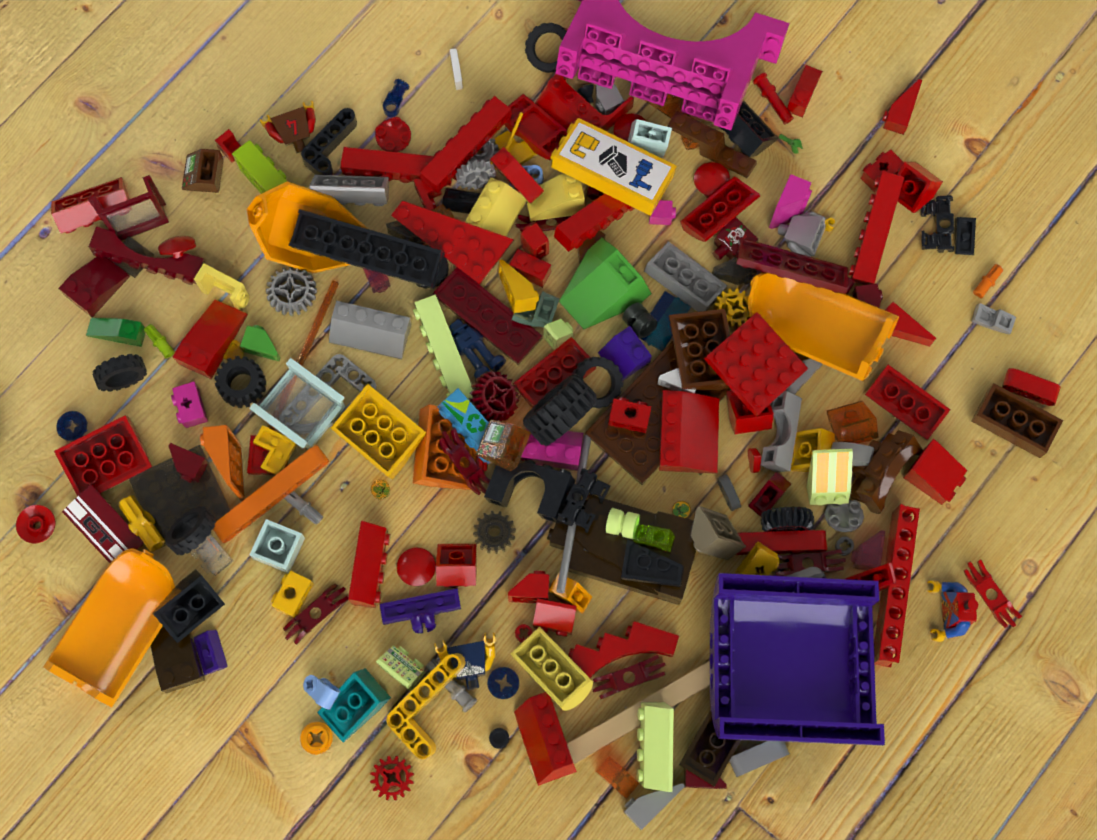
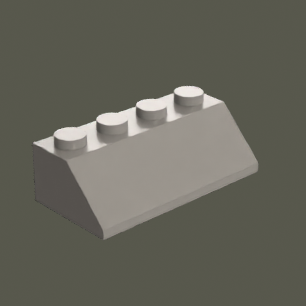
M314 175L309 189L332 196L341 205L355 203V205L362 206L367 203L374 206H383L389 200V177Z
M336 301L331 318L329 343L402 359L412 325L410 317Z

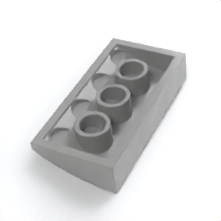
M670 242L647 263L644 270L645 273L697 312L708 311L715 303L717 297L728 286Z

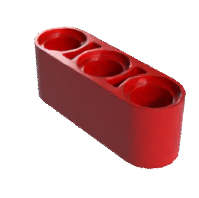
M1009 368L1002 388L1038 403L1055 406L1061 386L1027 372Z

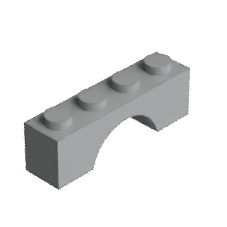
M784 391L771 403L777 424V434L770 446L763 447L760 466L774 472H788L791 470L802 401L801 397Z

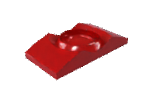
M522 94L508 105L511 108V118L504 125L512 132L520 112H522L523 116L515 135L522 138L534 153L547 160H551L554 149L560 147L561 138L567 136V130L525 94Z

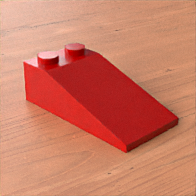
M214 300L183 338L173 355V359L180 366L212 380L232 340L235 339L248 314L218 300Z

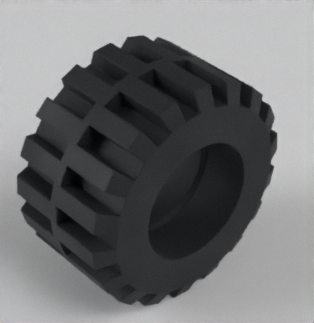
M235 356L234 360L229 358L226 364L223 362L221 364L222 368H218L216 371L218 375H215V381L217 382L215 386L224 401L233 407L237 405L238 408H242L243 405L246 408L250 407L252 402L258 403L256 399L263 397L262 392L266 391L264 385H267L264 378L265 375L260 366L253 359L249 360L245 356L242 359L239 356ZM240 374L251 376L250 383L246 388L242 390L231 389V382L236 376Z

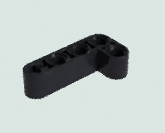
M342 109L303 148L301 156L304 165L315 175H333L331 161L327 156L357 126L355 113L352 109ZM335 130L339 131L336 134H332V132ZM322 143H327L323 147L319 146ZM309 156H314L313 159H307ZM322 167H328L324 171L320 170Z

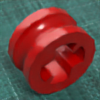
M526 624L519 625L515 630V637L520 643L526 640L524 637L523 639L519 637L521 629L524 631L525 629L528 630V637L533 633L531 627Z

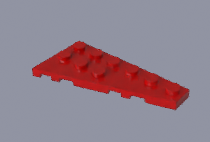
M401 201L391 215L429 246L442 250L447 260L478 284L483 282L514 241V239L405 201Z

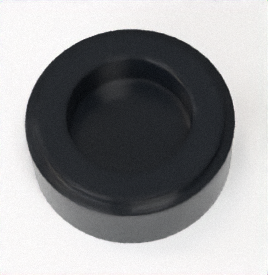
M502 728L494 729L489 736L490 744L496 749L505 748L509 743V734Z

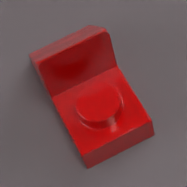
M414 179V186L423 207L434 211L437 207L433 198L442 195V191L436 193L422 180Z

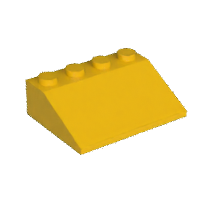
M369 384L364 387L331 427L335 433L392 480L405 466L426 434L422 428Z

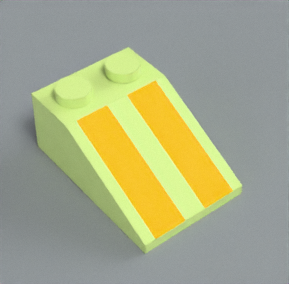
M852 449L812 451L806 486L810 505H841L849 503L852 479Z

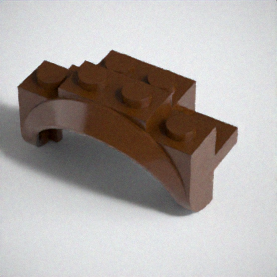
M900 430L895 435L888 433L882 443L872 440L868 446L874 448V453L869 465L854 466L852 469L857 480L851 487L850 498L864 503L870 512L880 514L883 511L888 492L902 467L913 455L920 456L923 451L914 435Z

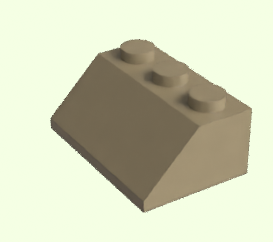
M701 506L696 508L691 537L694 541L693 545L699 553L729 560L746 547L727 515Z

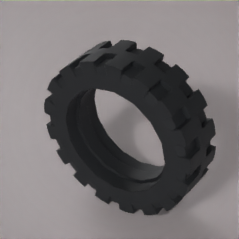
M542 23L540 26L533 28L525 42V53L527 54L528 61L540 71L546 73L556 72L557 61L553 63L541 61L536 55L535 44L538 38L546 33H555L563 40L567 30L554 23Z
M127 354V356L119 355L117 358L113 357L108 361H103L101 365L95 367L96 369L93 370L92 374L97 388L101 389V391L107 390L110 392L137 384L138 381L144 379L143 376L147 375V369L141 356Z
M604 357L586 358L573 370L572 374L579 375L582 379L587 370L596 366L603 367L610 374V390L605 396L597 398L596 403L592 406L593 408L607 407L613 403V399L620 396L622 392L620 390L623 387L621 379L623 375L619 372V367L613 361Z
M204 506L190 509L189 512H185L170 527V531L166 534L165 544L176 555L190 553L192 549L195 550L199 547L198 545L206 540L205 538L212 533L211 530L214 529V524L216 523L215 516Z

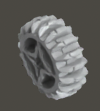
M283 267L282 273L276 270L277 276H271L272 282H267L269 288L266 289V293L268 294L267 300L271 301L270 306L275 307L276 312L282 310L284 316L287 312H289L290 316H293L294 312L300 315L301 309L307 312L306 306L312 307L313 304L310 300H316L314 294L317 293V289L314 288L316 283L312 281V275H308L306 270L301 272L298 268L294 271L293 267H290L288 271ZM295 279L302 281L306 287L297 285ZM292 286H293V288H294L295 291H293V293H291V296H290L289 292H290V290L292 289ZM277 296L286 297L288 303L279 300Z

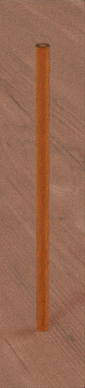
M336 281L331 282L296 361L302 367L339 285ZM294 376L285 387L274 411L273 417L278 421L296 383L297 376ZM269 424L267 428L275 431V428Z

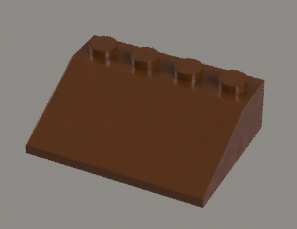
M725 309L669 315L682 389H730L704 360L708 354L730 336Z

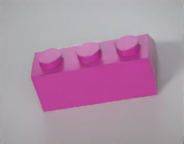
M790 174L769 226L770 229L777 228L780 224H788L793 216L803 214L812 190L809 189L812 182Z
M526 429L521 460L529 459L534 461L536 465L542 466L547 464L555 468L578 471L583 433L567 431L556 441L545 446L540 444Z

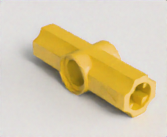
M130 495L119 502V507L130 522L128 524L129 529L141 538L150 552L160 549L164 545L165 540L154 526L155 520L153 516L143 510L134 496Z

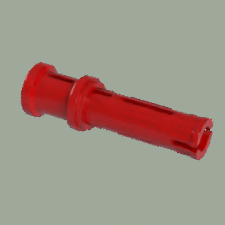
M766 73L758 75L752 83L757 85L761 91V96L769 101L783 124H788L794 117L777 95L775 85L770 83Z

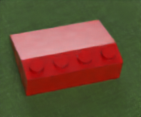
M663 390L659 471L717 474L719 398L685 391Z
M126 415L54 451L77 496L90 485H93L99 493H102L152 467L131 420Z

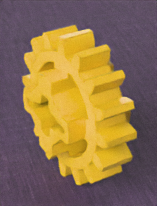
M729 288L727 294L722 291L721 297L718 296L716 299L717 303L714 304V308L717 310L722 309V307L725 309L727 321L731 329H733L734 325H737L739 328L742 323L744 324L750 318L748 310L749 295L745 296V290L739 293L738 288H736L735 292H732L731 288Z

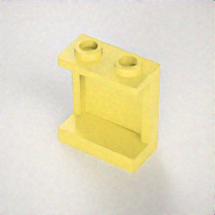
M203 263L194 278L201 292L208 295L213 286L231 295L230 299L236 309L241 311L242 308H245L250 296L243 283Z

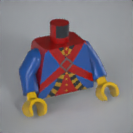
M928 581L927 583L934 585L933 590H927L928 592L937 593L942 590L941 601L945 630L932 629L930 633H938V635L931 640L942 642L945 637L953 638L965 635L970 625L977 621L976 610L979 604L975 600V594L968 593L967 588L958 582H942L940 584L938 581Z

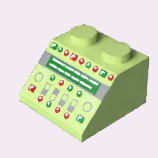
M393 645L376 663L411 691L426 673L422 669L424 665L417 659L412 661L408 658L407 655L409 653L401 646L397 649Z

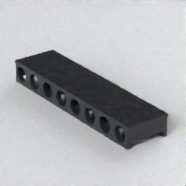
M299 209L293 236L288 246L421 286L435 288L445 255L442 250Z

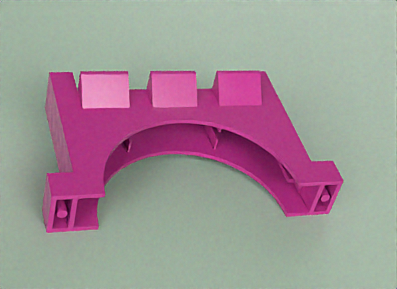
M577 0L581 4L560 44L555 74L573 79L579 67L578 79L609 89L613 88L616 77L632 82L629 93L631 96L664 106L668 94L684 98L681 112L714 122L715 126L732 130L758 60L762 59L774 64L777 63L790 23L755 12L746 26L730 36L711 41H684L663 36L644 27L625 11L619 0Z

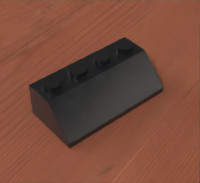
M744 100L732 130L719 127L729 135V139L741 148V152L748 157L759 155L778 140L774 132Z

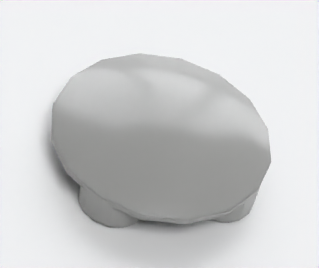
M849 500L848 504H829L825 510V519L829 526L840 532H852L858 529L864 519L861 504L856 500Z

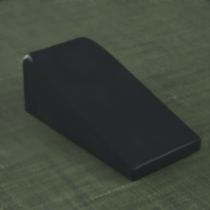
M955 218V254L974 255L976 218Z

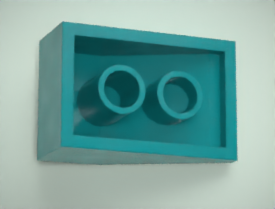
M366 668L354 672L339 688L340 693L331 709L322 707L317 712L342 742L350 738L391 699Z

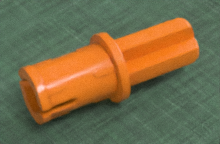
M994 264L986 276L982 277V281L973 290L975 296L982 299L990 287H994L995 281L1003 272V268L1000 265Z

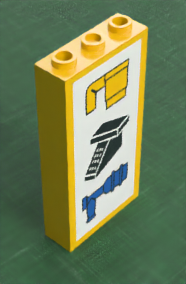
M577 118L574 124H570L567 136L561 138L560 147L554 149L551 155L553 160L551 167L651 216L673 179L677 165Z

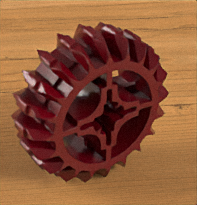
M494 371L482 374L476 378L475 383L471 386L473 391L469 393L473 396L470 402H474L475 408L489 423L491 421L500 423L508 420L515 414L514 411L518 408L516 404L520 401L516 398L519 392H515L517 385H512L513 379L507 380V374L501 375V372L494 373Z

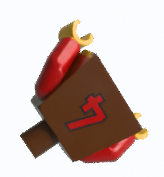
M311 101V105L306 106L305 102H303V107L272 118L266 115L268 120L265 122L259 119L270 137L280 144L284 143L286 146L293 144L296 153H300L305 147L303 140L310 138V134L314 131L316 122L314 103Z

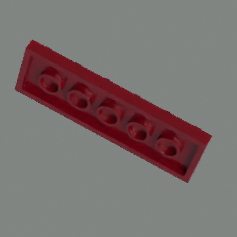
M741 237L738 241L736 264L742 267L753 268L763 273H771L781 278H789L799 283H807L817 288L829 289L835 293L846 294L848 290V267Z
M458 267L433 292V295H436L443 305L481 333L486 340L517 365L524 360L543 338L530 325L513 321L514 313Z

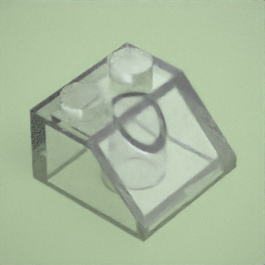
M210 534L203 543L198 545L199 547L195 550L192 549L190 554L195 559L200 558L203 562L201 567L207 574L211 572L216 576L234 560L213 535Z

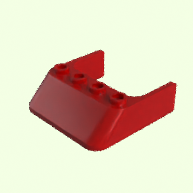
M556 74L549 80L535 102L566 130H568L571 123L574 124L577 118H580L604 131H608L618 118L633 108L634 98L630 96L613 113L602 115L565 81L567 77Z

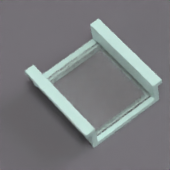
M290 358L286 363L289 368L286 374L259 406L253 403L249 409L302 449L306 448L308 450L318 442L345 408L343 403L345 397Z

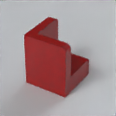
M228 129L215 139V142L220 151L233 163L235 159L232 153L240 148L241 145L236 141L234 134Z

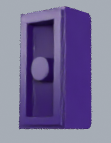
M217 630L205 631L193 637L204 675L228 667Z

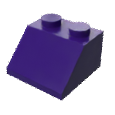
M630 326L615 335L598 352L600 357L613 361L619 367V372L623 375L622 381L648 365L652 358V355Z

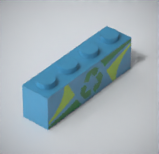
M459 388L437 406L441 416L452 423V428H455L457 433L463 435L466 444L478 452L477 455L483 462L490 464L496 459L494 457L495 454L498 457L509 447L505 441H503L504 443L500 441L499 443L483 442L490 423ZM496 446L493 457H490L493 447Z

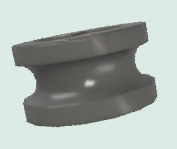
M841 537L835 544V550L841 549L842 553L840 555H848L854 549V542L849 537ZM844 541L847 542L846 545L849 544V548L846 551L842 550L843 547L840 548Z

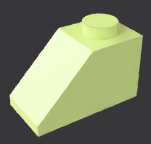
M559 319L544 326L543 338L555 350L570 337L573 338L572 331L574 330L568 322Z

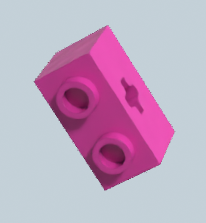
M195 382L172 388L174 395H171L173 405L177 406L179 411L176 413L179 424L182 423L185 428L208 422L200 391Z

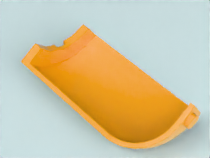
M762 272L754 276L750 283L752 287L748 300L750 317L758 312L792 351L861 381L866 379L873 368L870 366L873 361L878 362L884 352V349L881 347L886 339L891 338L899 316L849 295L835 293L825 288H817L807 283H799L789 278H781L771 273Z
M134 548L125 550L107 566L43 666L46 670L70 684H73L74 681L77 682L76 686L81 688L82 691L111 708L163 626L153 615L154 610L175 588L169 571L161 563L153 559L154 554L145 549L142 552Z

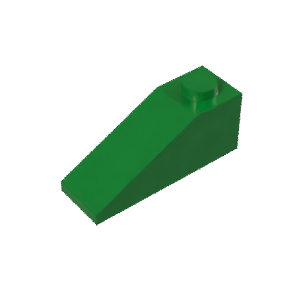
M91 318L86 336L142 347L145 327L141 322L127 319Z

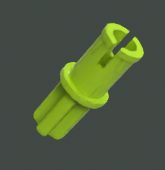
M149 324L144 328V332L152 340L153 346L160 350L165 359L174 355L175 350L168 344L166 337L162 336L154 325Z

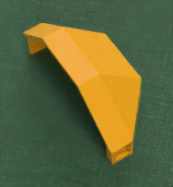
M288 181L256 196L247 208L249 225L266 259L300 270H306L310 273L349 266L350 264L288 246L293 236L299 209L366 228L334 197Z

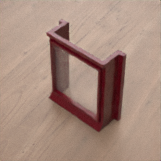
M150 175L142 177L148 191L147 193L104 209L96 196L88 198L106 227L110 231H114L121 241L169 223L163 208L166 203Z

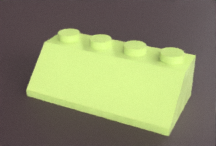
M641 702V708H638L637 712L638 720H640V728L637 730V738L640 741V749H637V760L640 761V769H637V781L640 782L643 788L673 792L674 709L665 702Z

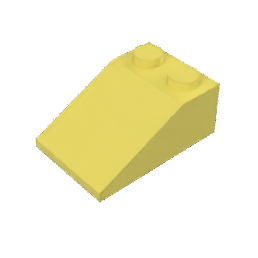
M560 174L540 184L539 186L544 192L531 204L527 201L530 221L572 216L585 207L581 182L566 174Z

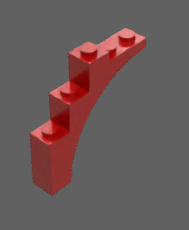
M634 621L632 626L628 625L625 633L628 640L605 633L604 637L599 636L596 648L600 649L599 651L576 644L575 649L570 648L568 656L591 678L609 663L626 656L660 654L673 657L679 635Z

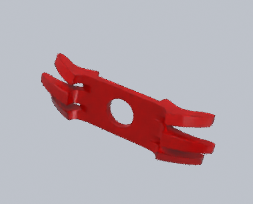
M982 560L977 561L982 576L971 561L967 563L970 572L968 569H965V576L987 604L994 618L1004 628L1008 627L1006 622L1015 627L1016 624L1007 610L1018 619L1022 615L1007 600L992 579V575L986 570ZM988 589L996 591L997 597L995 600L987 598L986 591Z

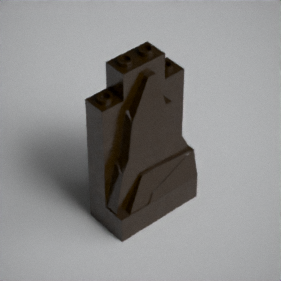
M589 494L582 509H584V512L588 514L593 513L596 516L588 533H585L584 528L576 525L568 572L680 605L696 553L693 545L694 541L691 537L694 520L660 511L652 513L608 499H604L601 504L599 503L600 499H598V496ZM611 508L623 511L624 515L627 512L640 515L639 526L634 539L623 537L621 532L618 535L606 533V523ZM560 522V524H555L554 529L550 528L547 539L550 540L551 547L564 550L568 525ZM641 528L657 532V548L637 543ZM627 539L660 556L683 565L684 572L681 587L622 580L621 574Z

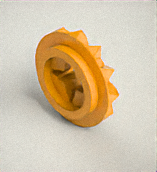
M312 722L301 732V745L310 754H323L330 748L333 742L332 731L322 722ZM323 731L320 737L323 744L313 743L314 738L310 733L318 735Z

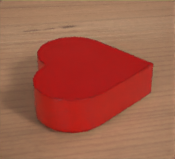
M749 448L748 461L751 473H759L761 469V455L756 448Z

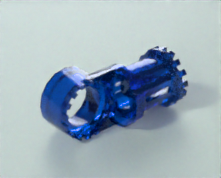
M395 79L393 89L388 92L383 102V111L388 117L398 115L403 95L410 88L409 84H406L407 82L404 83L402 79ZM392 104L396 106V109L388 111L386 107Z

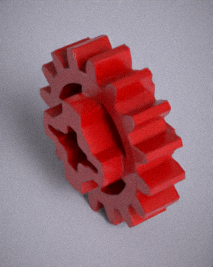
M387 756L386 762L380 759L381 765H374L376 772L370 773V775L375 777V779L370 781L371 784H376L373 791L379 790L378 796L381 798L385 794L388 801L391 796H393L395 801H397L398 795L404 798V791H411L408 785L414 784V781L410 780L414 773L408 771L412 766H405V759L399 762V756H395L394 760ZM391 764L396 765L393 769L390 770L384 768ZM403 770L406 775L405 782H403L401 779V773ZM385 772L391 775L396 773L395 778L397 779V781L400 782V784L393 781L389 784L388 782L390 779L385 774ZM380 774L383 776L384 780L382 787L379 783ZM397 786L400 788L396 792H388L391 787Z

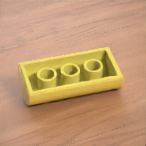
M541 627L535 630L510 653L564 711L580 704L592 689L593 681Z

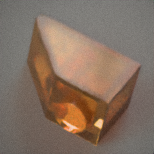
M610 756L607 757L595 772L625 799L639 785Z

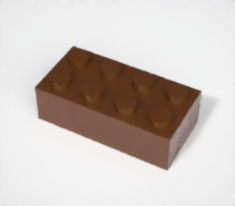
M993 383L983 397L971 422L1041 458L1048 452L1063 420Z

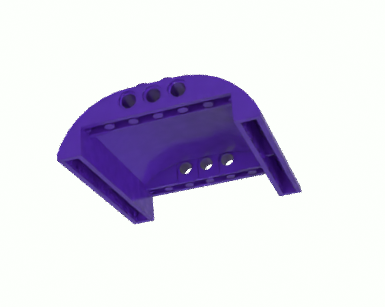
M718 573L712 598L710 618V702L712 720L717 737L719 739L884 746V724H877L872 612V606L879 602V581Z

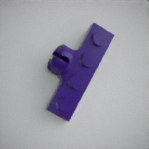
M457 588L380 604L383 625L410 620L413 631L419 634L423 633V623H425L427 632L435 629V615L461 609Z

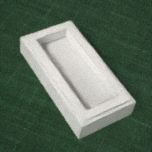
M450 49L456 90H461L463 84L458 53L456 49Z

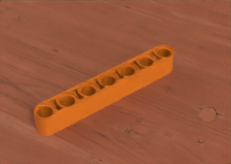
M318 445L311 447L216 521L213 531L222 543L230 541L329 463L328 458Z

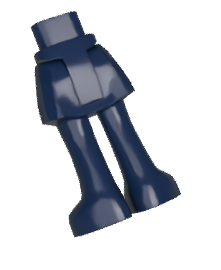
M461 319L456 320L449 326L459 354L461 356L465 355L476 370L474 373L475 379L484 373L490 372V369L494 373L497 372L506 363V359L502 355L494 356L482 342L483 335L466 323L464 324ZM475 348L484 358L489 368L485 366L477 357V355L473 351Z

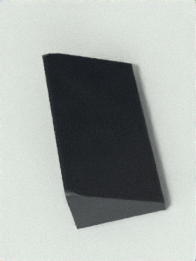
M446 188L442 200V209L469 214L481 193Z

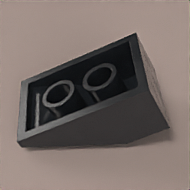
M195 569L178 583L154 610L153 615L178 643L224 606L225 603L205 578Z

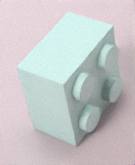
M266 519L250 552V556L256 561L289 574L305 537L300 532Z

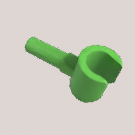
M782 134L779 135L780 139L791 145L793 153H799L797 147L803 149L800 139L792 140Z

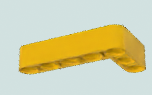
M459 653L446 656L387 715L386 722L388 726L419 759H426L432 756L436 751V744L413 718L464 668L465 658ZM453 657L458 660L457 668L451 666L450 662ZM438 672L443 673V682L437 680L436 675ZM424 686H427L430 690L428 696H425L422 692ZM410 700L415 702L414 710H411L408 706ZM395 714L400 715V717H401V723H400V724H397V723L395 722V720H394ZM409 729L415 732L414 739L409 738ZM422 744L428 746L429 751L427 754L422 752Z

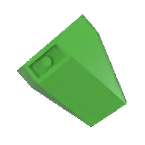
M601 238L587 250L559 303L583 329H587L625 312L632 304L642 303L652 293L642 276L618 249Z

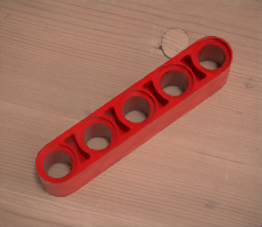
M826 531L740 532L738 535L746 547L736 555H748L757 542H760L777 554L819 553L827 551Z

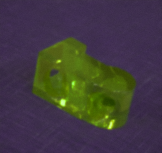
M637 525L633 541L641 545L656 547L670 552L675 535L670 529L650 525Z

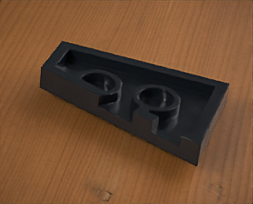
M627 539L621 574L622 580L681 587L684 572L683 565L660 556Z

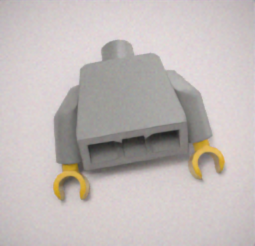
M810 211L800 216H793L789 225L780 224L778 234L785 236V241L791 252L809 257L815 256L824 230L831 232L834 227L829 224L833 225L835 219L828 218L826 220L824 216Z

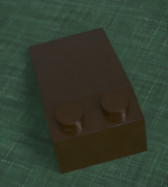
M162 626L150 645L161 691L170 693L205 681L192 633L190 632L177 643Z
M710 709L679 765L715 787L741 740L719 739L714 729Z

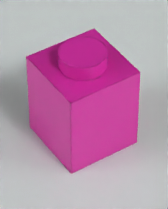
M660 200L652 215H649V224L671 225L672 219L676 217V207H673V201Z

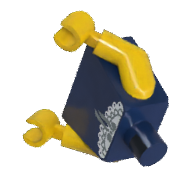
M485 632L484 641L447 647L444 640H442L444 645L442 648H437L436 643H434L436 653H438L440 662L450 654L459 653L463 655L466 662L465 666L455 677L458 680L466 679L467 690L478 689V677L485 676L486 671L490 670L495 659L494 643L496 640L494 632L492 639H488ZM453 657L450 662L451 666L457 668L458 660Z

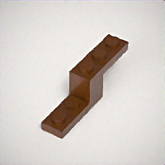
M676 111L667 124L668 127L672 128V131L698 143L701 156L719 163L745 178L749 177L757 165L756 160L726 146L724 133L679 111Z

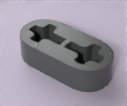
M725 474L718 477V485L729 509L734 511L741 508L740 500L728 475Z

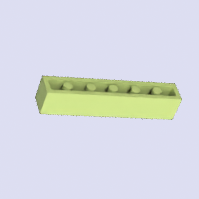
M436 295L414 302L416 308L413 309L416 320L420 319L422 326L419 327L422 336H427L429 341L426 343L429 353H433L435 356L433 360L436 371L440 370L442 374L439 377L441 384L448 389L449 393L446 396L448 397L459 388L470 401L473 398L469 394L473 391L472 385Z

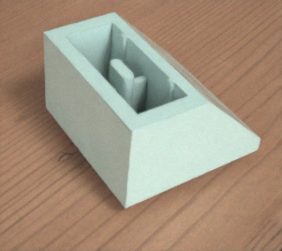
M636 119L632 122L628 142L663 159L669 144L672 128Z

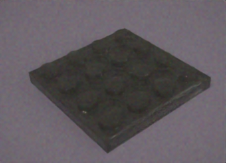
M201 445L188 450L206 458ZM173 458L129 479L141 507L153 516L155 520L154 526L164 540L167 537V532L170 531V527L176 523V520L192 508L204 506L215 516L216 521L230 511L209 463L199 483L194 481L188 483L182 480L181 475L176 470Z

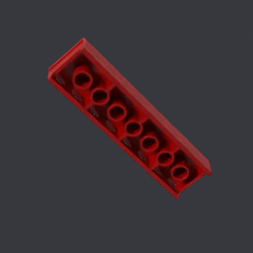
M900 504L892 512L885 564L892 563L896 583L881 590L874 639V665L891 668L893 662L899 663L920 508ZM911 513L914 514V519H913V520H912V516H910Z

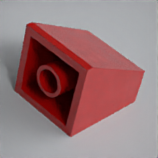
M932 439L903 478L943 505L946 501L950 502L956 494L954 492L957 486L961 487L967 478L964 475L968 470L935 439Z

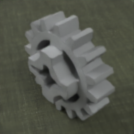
M485 160L467 162L468 165H461L462 169H457L455 174L458 186H461L462 189L467 187L468 190L471 188L475 190L484 188L490 177H496L494 164H491L490 161L485 163Z

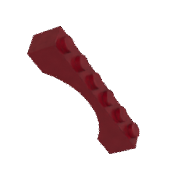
M97 226L88 246L93 255L98 258L107 257L118 264L124 262L135 269L140 267L152 274L161 273L166 278L175 280V278L181 279L182 282L188 285L197 284L194 278L203 263H205L204 258L184 253L179 258H153L141 255L128 248L114 231Z

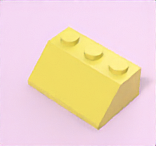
M490 177L465 223L507 236L527 200L507 183Z

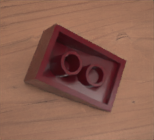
M96 257L72 273L58 289L66 298L93 318L130 276L107 257Z

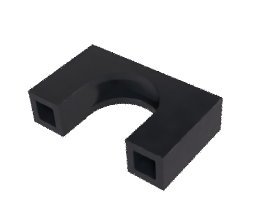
M512 454L507 456L500 455L484 498L489 503L507 508L515 486L525 478L538 477L544 481L545 492L537 513L542 519L560 524V521L557 520L558 513L562 514L567 505L565 500L576 481L571 472L564 469L557 471L547 464L542 466L536 465L534 461L529 459L522 461Z

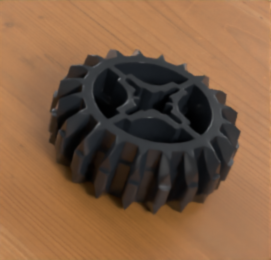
M786 506L768 509L762 512L760 519L764 532L807 531L814 527L813 511L806 507Z

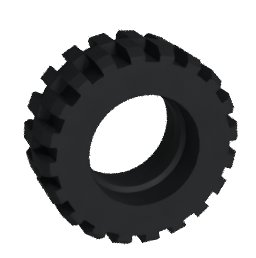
M572 374L549 391L526 414L523 424L540 444L549 445L569 431L590 411L597 401L596 394L579 375Z

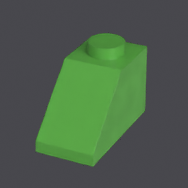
M247 325L240 345L242 351L279 362L280 356L264 328L258 325H253V327Z

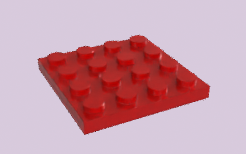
M758 312L704 358L755 416L759 415L808 370V367Z

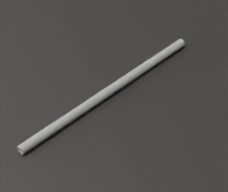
M584 435L576 484L582 476L580 475L581 469H586L591 443V439L587 435ZM575 493L573 499L580 501L581 495ZM575 522L573 526L568 525L556 590L558 593L565 592L576 529Z

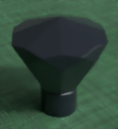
M593 84L582 85L577 92L589 104L594 102L592 98Z

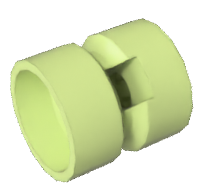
M611 508L606 523V533L618 535L621 532L623 537L634 539L638 530L640 515L632 512H627L624 515L623 511Z

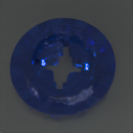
M69 411L58 419L56 429L61 438L66 441H75L83 437L85 432H87L88 422L83 414L77 411ZM72 421L75 425H77V427L74 428V433L71 429L68 428L71 426Z
M497 668L489 675L488 689L498 699L511 698L519 689L518 675L510 668ZM505 675H507V683L512 685V687L505 686L501 692L500 684L495 682V680L502 681Z

